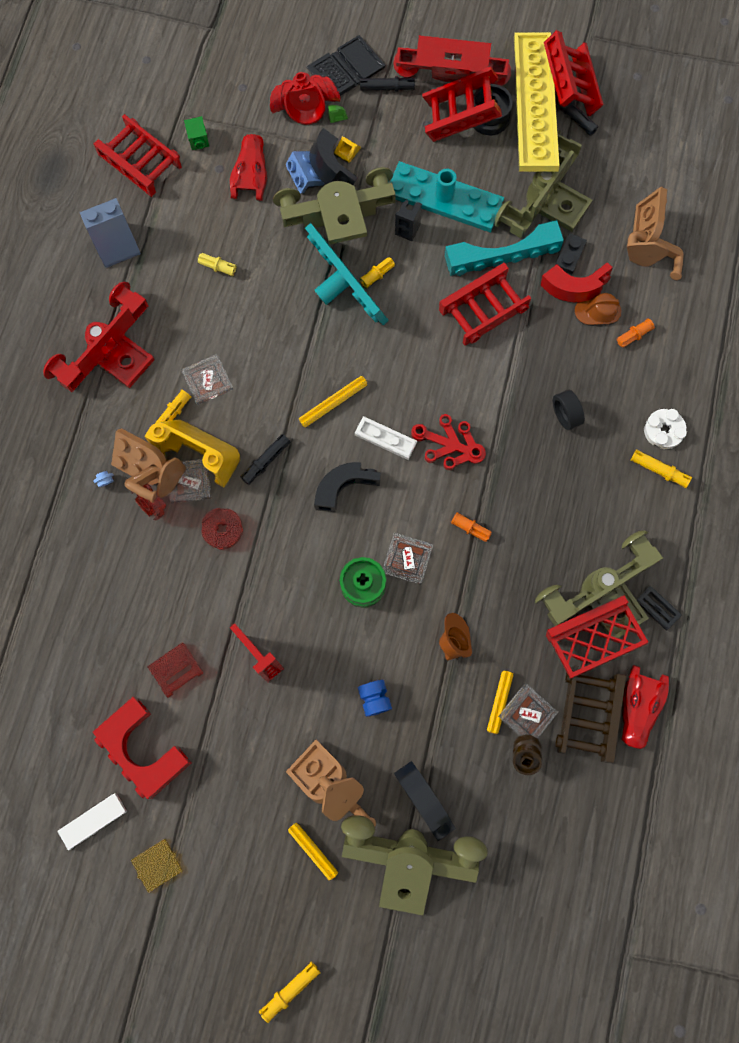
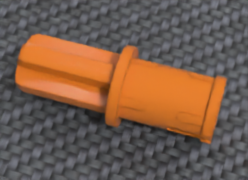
M648 318L639 325L630 327L629 331L617 338L618 345L625 347L635 340H640L641 336L655 328L652 320Z
M458 512L451 521V524L466 531L467 535L470 533L484 542L489 540L492 533L490 530L475 523L476 520L472 521Z

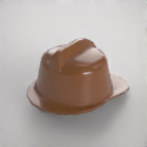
M602 293L591 300L578 302L575 306V315L580 322L588 325L612 324L619 320L621 307L619 300L613 295Z
M456 613L447 614L444 623L445 632L439 640L446 660L449 661L461 656L470 657L472 647L470 632L466 622Z

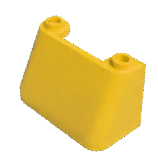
M183 420L155 423L144 436L163 455L171 450L178 453L182 444L204 455L202 459L204 467L214 473V482L223 488L240 462V454L235 447Z

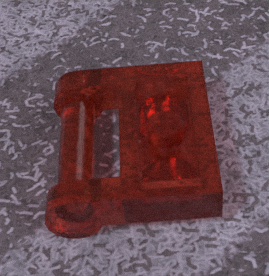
M184 642L147 666L167 698L171 697L175 690L195 676L199 677L204 673ZM189 664L191 665L192 669L171 684H167L166 680Z

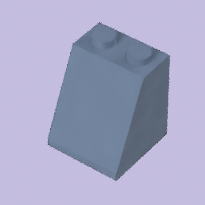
M117 198L79 212L105 268L141 254Z

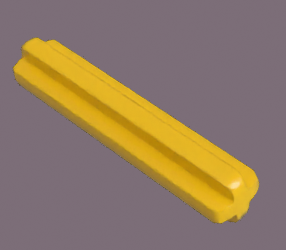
M503 671L501 673L487 731L490 733H499L513 679L512 672Z
M294 823L288 829V832L326 878L332 880L338 874V871L298 823Z

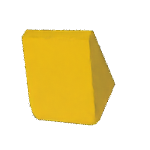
M342 136L334 154L350 163L361 147Z

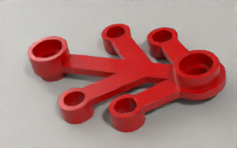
M448 414L441 415L439 424L444 428L448 438L428 431L422 424L414 425L411 430V436L417 442L427 439L445 446L437 450H427L425 452V460L428 463H433L436 459L455 451L463 453L456 458L446 457L443 463L446 470H453L455 466L467 461L474 464L480 463L486 456L484 447L475 443L470 433V424L466 421L459 423L458 432L464 436L467 445L459 442L451 425V416ZM446 418L449 422L443 423L442 419ZM464 425L468 429L463 431L460 427ZM422 429L423 433L418 434L416 433V430ZM477 450L479 455H473L472 451ZM431 453L434 455V458L429 459L427 455ZM452 461L453 465L447 466L446 462Z

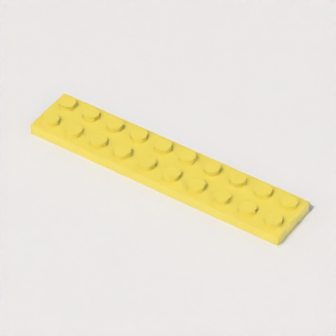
M551 32L514 34L519 172L559 171L555 88L543 43L551 36Z

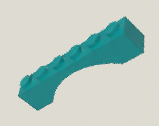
M556 220L539 224L525 239L507 247L482 248L466 242L446 246L445 260L450 276H461L466 272L481 271L487 267H497L502 263H516L525 258H537L547 253L554 254L561 250L564 240Z

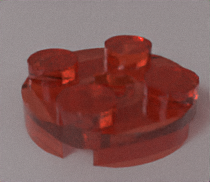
M148 483L143 486L144 488L153 491L152 487ZM137 495L138 497L135 498V501L149 517L153 514L155 516L153 520L157 521L164 516L163 509L166 508V504L161 498L158 497L151 503L150 500Z
M215 508L203 518L201 534L204 540L214 548L219 550L230 548L240 540L243 534L241 519L231 509ZM219 524H221L222 526H224L225 524L227 525L226 531L224 533L217 532L219 530Z

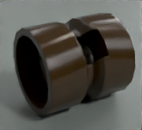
M522 735L514 741L513 766L520 774L533 775L541 769L542 747L540 741L535 736Z

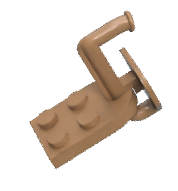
M660 187L636 205L634 229L629 235L627 243L628 256L631 262L640 266H651L668 256L674 259L673 272L670 273V277L674 280H680L682 277L684 253L680 247L659 238L664 226L667 203V189Z
M122 428L116 431L111 465L132 476L125 481V487L135 494L150 500L151 503L155 501L156 495L163 498L170 494L186 470L185 465L176 457L166 460L163 453L157 447ZM158 483L157 491H150L143 487L145 484L154 485Z
M317 740L286 771L311 800L322 804V813L330 820L338 821L350 811L354 815H361L370 819L374 826H376L375 819L371 818L357 804V801L363 795V786L356 779L347 778L344 767Z

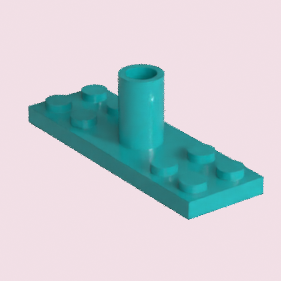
M400 161L394 171L393 178L390 180L394 187L395 200L401 202L408 200V204L412 206L419 202L424 210L490 233L495 224L496 214L505 198L456 181V173L451 169H442L438 174Z
M310 223L305 228L309 233L307 238L318 249L322 257L331 266L334 264L338 269L315 289L317 295L328 305L347 287L351 286L355 291L352 295L364 307L367 314L375 322L380 321L382 325H385L389 321L323 236Z

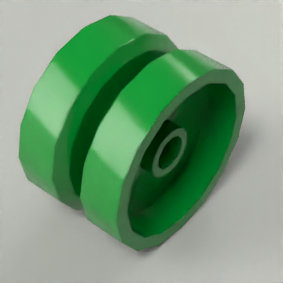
M360 557L351 560L342 569L339 581L342 595L347 602L356 607L366 608L375 605L381 600L385 594L386 576L378 562L371 558ZM361 581H366L364 586L360 585Z

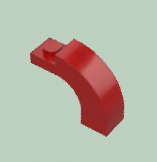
M607 262L590 276L577 278L567 274L556 264L542 275L541 286L550 295L563 301H588L601 294L603 285L611 278L610 274L613 267Z

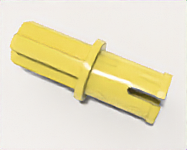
M201 253L198 257L199 264L210 267L215 272H223L232 277L236 272L237 265L221 260V257L215 258Z

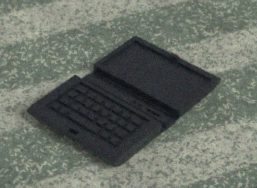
M358 35L338 47L336 52L331 55L329 53L325 54L306 68L312 75L329 77L334 85H336L341 96L355 86H358L360 78H370L384 69L386 65L362 37Z

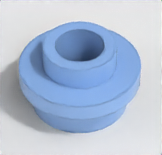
M103 471L97 474V478L93 481L95 484L97 483L98 487H103L114 482L112 478L114 475L113 473L108 474L107 471Z

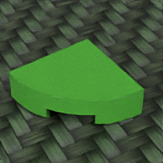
M338 105L328 106L330 123L348 119L346 110Z

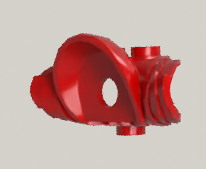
M299 72L294 76L293 80H285L281 85L275 86L270 96V110L274 114L286 109L287 114L294 121L310 125L322 118L325 112V101L340 102L341 98L336 85H334L329 77H321L320 75L310 77L305 72Z

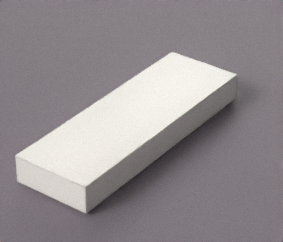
M364 416L355 431V436L409 460L417 444V440Z
M114 793L58 830V833L67 849L71 850L125 814L127 810L117 793Z

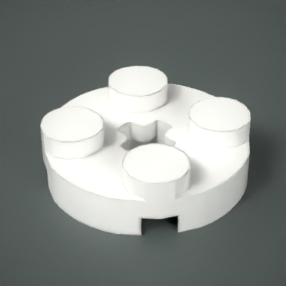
M660 409L653 412L648 418L644 427V433L652 445L661 447L660 449H672L679 445L686 436V423L677 410ZM663 425L670 428L669 433L661 431Z

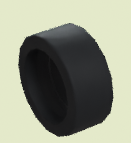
M568 389L553 396L552 402L555 414L560 424L566 430H571L584 424L585 415L583 407L572 390Z

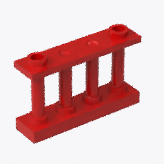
M556 30L543 43L559 104L566 107L573 100L584 103L587 116H591L603 106V101L587 43L584 42L577 49H573L565 45L562 32ZM568 55L572 57L573 62L569 61ZM572 71L576 72L577 77L573 76ZM577 87H580L581 93L577 91Z
M492 67L484 68L422 94L424 100L432 107L433 123L425 126V133L433 142L502 117L500 107L495 100H492L490 83L498 81V76ZM483 87L484 103L474 107L473 90ZM466 93L467 110L457 113L456 97ZM449 100L450 116L440 120L439 104Z
M124 114L122 118L126 127L109 143L104 144L98 139L93 145L101 158L152 197L156 193L154 181L171 164L179 170L182 168L179 160L180 156L175 150H170L140 127L134 118L130 119ZM131 132L138 137L122 154L114 152V149ZM144 143L152 148L136 164L131 165L128 163L127 159ZM158 153L165 158L149 175L141 173L140 170Z
M505 263L444 298L439 303L440 313L443 316L447 313H452L466 334H464L463 338L464 346L477 342L483 334L516 314L524 313L529 308L531 297L528 295L521 300L507 282L506 278L509 268ZM495 284H500L514 304L504 309L490 288ZM480 293L486 296L498 313L491 319H488L474 300L475 296ZM464 303L470 306L482 323L472 329L458 310V307Z

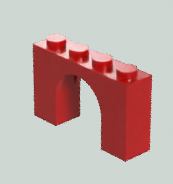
M132 697L93 731V734L96 736L94 740L102 749L104 747L110 753L108 757L115 765H120L123 769L121 773L126 780L134 782L137 786L135 790L143 799L145 797L152 799L192 762L179 746H173L158 761L149 766L143 767L131 760L127 751L128 738L132 731L151 715L138 698Z

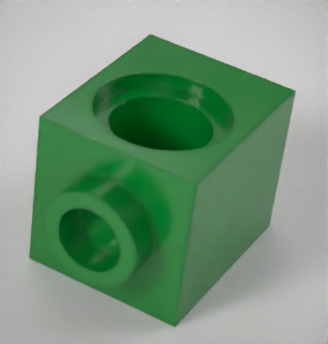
M202 116L184 120L191 149L196 150L209 147Z

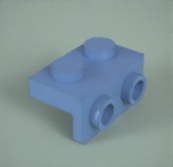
M293 151L286 162L287 170L300 194L304 193L309 186H323L325 184L317 176L311 165L310 151Z

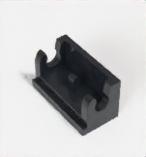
M406 200L399 212L397 211L395 214V235L413 241L421 225L422 204L416 202L414 208L408 210L406 208L408 200Z

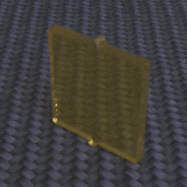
M163 839L131 860L138 873L137 878L142 880L148 893L183 871L175 857L176 853L172 852L166 839Z

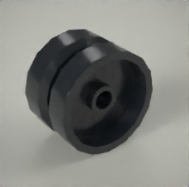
M490 84L492 100H495L500 107L502 117L473 127L475 131L482 135H498L509 125L513 104L512 96L506 88L496 84ZM483 87L478 88L473 94L474 107L484 103Z

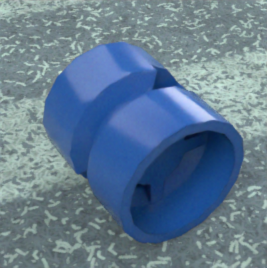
M384 680L370 682L357 687L360 698L365 701L363 709L366 717L392 710L390 699L385 696L387 689Z

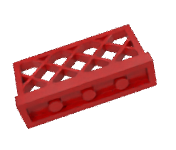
M625 595L547 630L546 637L549 643H552L570 679L649 643L627 604L629 602ZM625 612L629 619L628 625L616 623L617 615ZM604 622L611 625L608 635L596 631L599 623ZM614 626L626 630L623 640L611 636ZM586 631L592 633L589 644L577 640L579 632ZM628 631L636 633L641 641L636 644L627 642ZM594 635L607 639L604 649L591 645ZM564 639L573 642L570 652L561 650L557 642ZM609 640L621 644L618 652L614 653L606 650ZM575 643L588 647L585 657L572 653ZM590 649L602 652L599 661L595 662L587 659ZM571 657L583 661L581 669L572 671L569 666Z
M235 623L230 627L258 660V663L253 668L268 683L284 669L271 652L264 657Z

